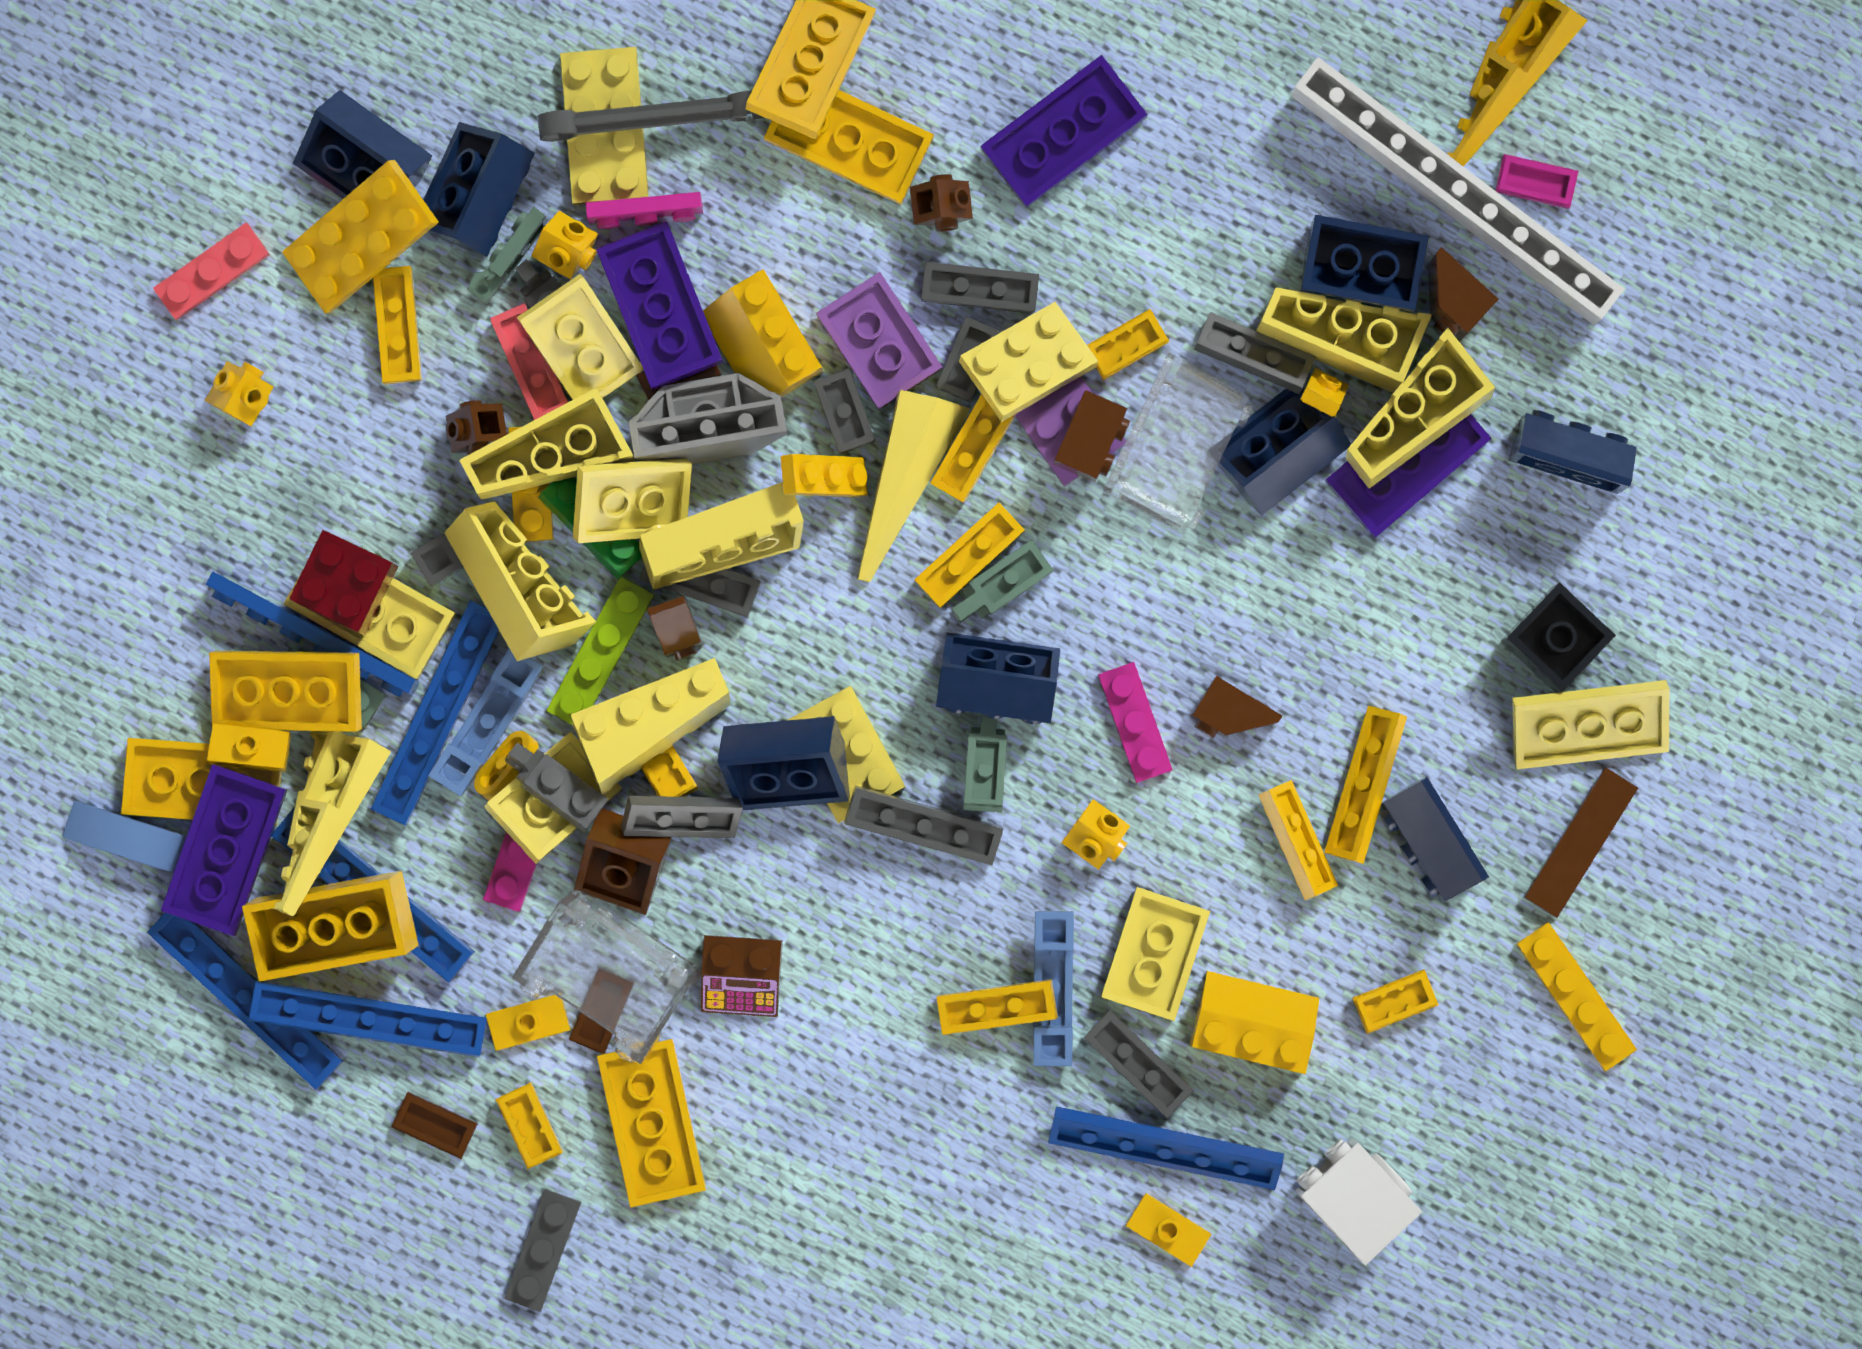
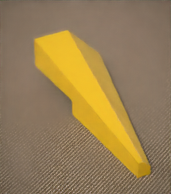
M1516 0L1513 8L1503 7L1499 17L1507 21L1506 27L1496 42H1489L1469 96L1477 100L1470 120L1460 118L1457 128L1465 132L1463 139L1453 153L1447 152V155L1462 166H1465L1586 24L1587 19L1558 0Z

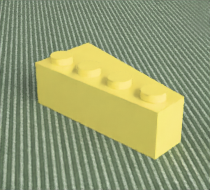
M1276 287L1256 331L1316 356L1315 360L1394 393L1405 380L1432 315L1420 312L1417 314L1401 312L1399 309L1385 306L1378 308L1361 305V302L1352 300L1339 301L1327 299L1322 295Z
M1449 328L1443 332L1435 345L1424 355L1412 373L1401 383L1388 402L1378 411L1347 449L1346 460L1369 489L1489 401L1493 396L1494 385Z
M783 482L668 525L660 524L650 527L645 533L640 535L639 549L654 590L800 548L804 520L795 495H784Z
M495 501L465 508L444 532L516 661L570 647L577 643L596 623L588 611L582 614L572 602L575 596L567 586L564 585L560 588L549 575L547 569L550 566L541 555L538 557L528 550L524 545L527 539Z

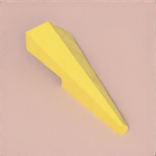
M904 390L898 391L857 580L867 582L872 580L969 414L970 408L932 396Z
M340 731L310 732V736L315 742L312 757H305L303 767L308 771L307 782L304 790L298 791L287 844L293 849L290 865L282 869L281 878L286 884L282 900L275 903L274 909L290 916L295 915L390 755L391 751L371 739L345 735Z

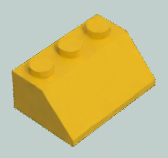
M764 269L728 289L703 310L712 335L734 373L747 377L770 392L773 391L783 397L823 373L821 364Z
M1207 971L1189 1046L1306 1074L1315 1035L1320 998Z

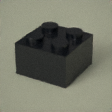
M1559 582L1544 594L1506 634L1501 642L1555 693L1563 692L1616 635Z

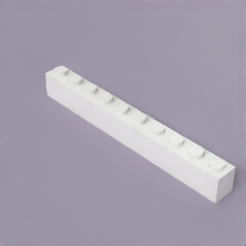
M1316 58L1294 87L1291 97L1595 326L1602 320L1625 290L1321 58Z

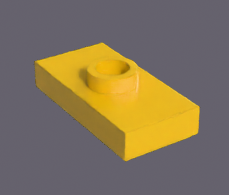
M1148 309L1089 343L1087 346L1098 360L1095 369L1102 381L1165 346L1169 343V339L1152 310Z
M1314 368L1301 396V400L1333 417L1336 416L1349 384Z
M213 724L207 762L222 766L286 772L291 734L289 731Z
M673 746L641 766L642 772L657 796L686 797L698 790L695 781Z
M1425 969L1351 997L1366 1034L1439 1006Z
M561 993L486 1014L495 1051L571 1030Z
M532 1082L495 1099L527 1169L564 1152Z
M1146 1192L1125 1225L1190 1267L1193 1266L1212 1235Z

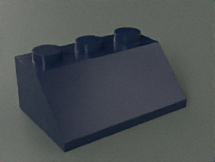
M339 90L315 110L292 164L344 199L389 160H395L412 185L416 187L422 179L433 155Z
M459 122L423 199L439 222L428 233L463 249L488 257L491 248L498 239V233L505 217L513 207L514 198L522 180L529 172L530 163L535 152L502 133Z
M1315 215L1308 236L1301 291L1415 312L1429 236Z
M1304 387L1300 394L1284 389L1206 450L1243 498L1261 516L1336 459L1351 445L1335 416L1332 417L1302 402L1301 396L1304 392Z
M1533 410L1532 415L1526 413L1521 417L1508 461L1615 494H1619L1630 487L1637 447L1627 444L1628 438L1614 433H1606L1605 437L1590 433L1592 427L1579 422L1570 421L1568 426L1554 422V415L1539 410Z
M947 632L936 707L944 708L951 713H964L967 711L980 713L992 719L1008 717L1021 719L1028 724H1040L1042 722L1051 724L1058 678L1060 648Z
M835 716L723 726L717 762L732 797L740 799L743 807L742 810L849 801L850 791L845 743Z
M1428 777L1417 780L1382 802L1381 806L1384 811L1379 813L1383 824L1390 833L1398 832L1404 842L1403 845L1399 846L1400 851L1410 866L1416 863L1424 874V877L1420 879V883L1431 899L1437 896L1440 902H1445L1489 878V875Z

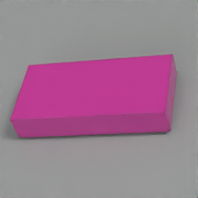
M1504 154L1495 191L1504 195L1570 209L1579 171Z

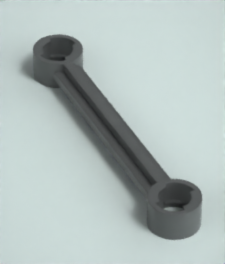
M751 90L733 93L721 98L576 113L571 110L550 111L539 114L537 121L540 140L554 142L572 139L578 135L729 119L733 122L746 121L747 114H752L753 120L764 117L745 109L746 102L752 92Z

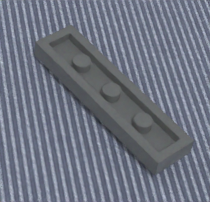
M857 785L854 787L844 820L845 825L993 865L1004 830L1002 826Z

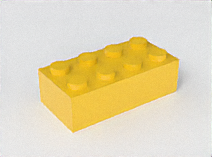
M402 871L311 887L294 916L274 909L275 903L282 900L284 893L257 897L242 906L259 982L402 956L419 946Z

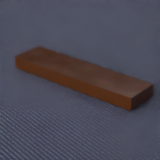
M1605 767L1523 898L1553 917L1558 918L1635 795L1638 787Z

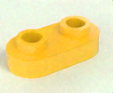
M516 731L510 734L476 775L474 788L476 792L488 801L511 783L520 773L505 762L506 756L516 743L533 754L537 749L539 750L538 742L525 731Z

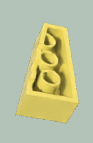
M596 387L459 461L481 500L576 477L578 466L635 462V459Z
M715 658L571 714L573 728L602 795L606 794L626 776L630 777L640 770L643 764L659 753L662 754L687 733L691 734L731 705L730 695Z

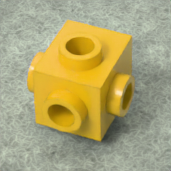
M558 211L542 229L531 257L571 280L580 268L587 270L593 262L597 250L593 249V245L598 233L586 227L582 222Z
M226 361L222 370L216 374L213 386L204 401L252 427L260 411L267 405L269 395L274 386L262 380L264 372L244 361L242 366L239 367Z
M1092 799L1061 843L1099 870L1107 858L1115 862L1128 843L1122 838L1130 828V825Z

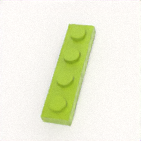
M623 577L619 578L546 711L573 725L571 714L595 705L655 596L654 594Z

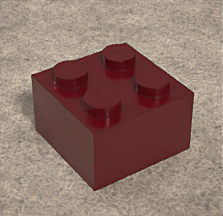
M322 529L289 600L366 635L398 566Z

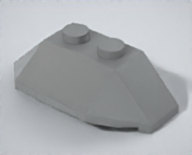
M739 373L662 386L644 405L638 415H635L629 421L635 461L687 458L692 465L752 455L787 435L781 396L773 391L770 392Z

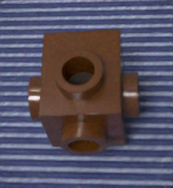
M941 174L930 177L928 182L910 187L914 225L935 226L937 232L956 230L958 229V223L973 219L969 181L953 180L951 174Z
M480 400L467 401L459 404V410L446 415V435L450 440L452 453H467V455H470L507 435L502 403L482 404Z

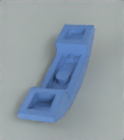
M509 648L490 677V683L428 776L462 797L521 708L544 666L532 658L516 661Z
M74 800L63 837L174 873L187 835L169 831Z
M1035 911L1034 982L1052 979L1058 1018L1033 1022V1066H1072L1074 911Z

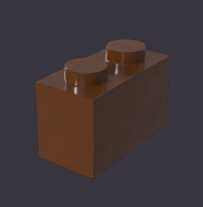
M1085 390L1053 465L1096 483L1099 474L1106 477L1115 458V455L1109 453L1113 441L1116 439L1122 442L1131 420L1124 418L1128 408Z

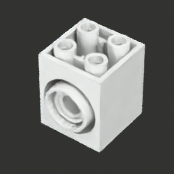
M1340 1139L1326 1151L1324 1155L1328 1160L1319 1169L1312 1165L1296 1180L1300 1186L1295 1192L1348 1250L1366 1266L1412 1223L1422 1211L1409 1198L1412 1194L1410 1187L1380 1155L1374 1153L1370 1156L1353 1139L1347 1142Z

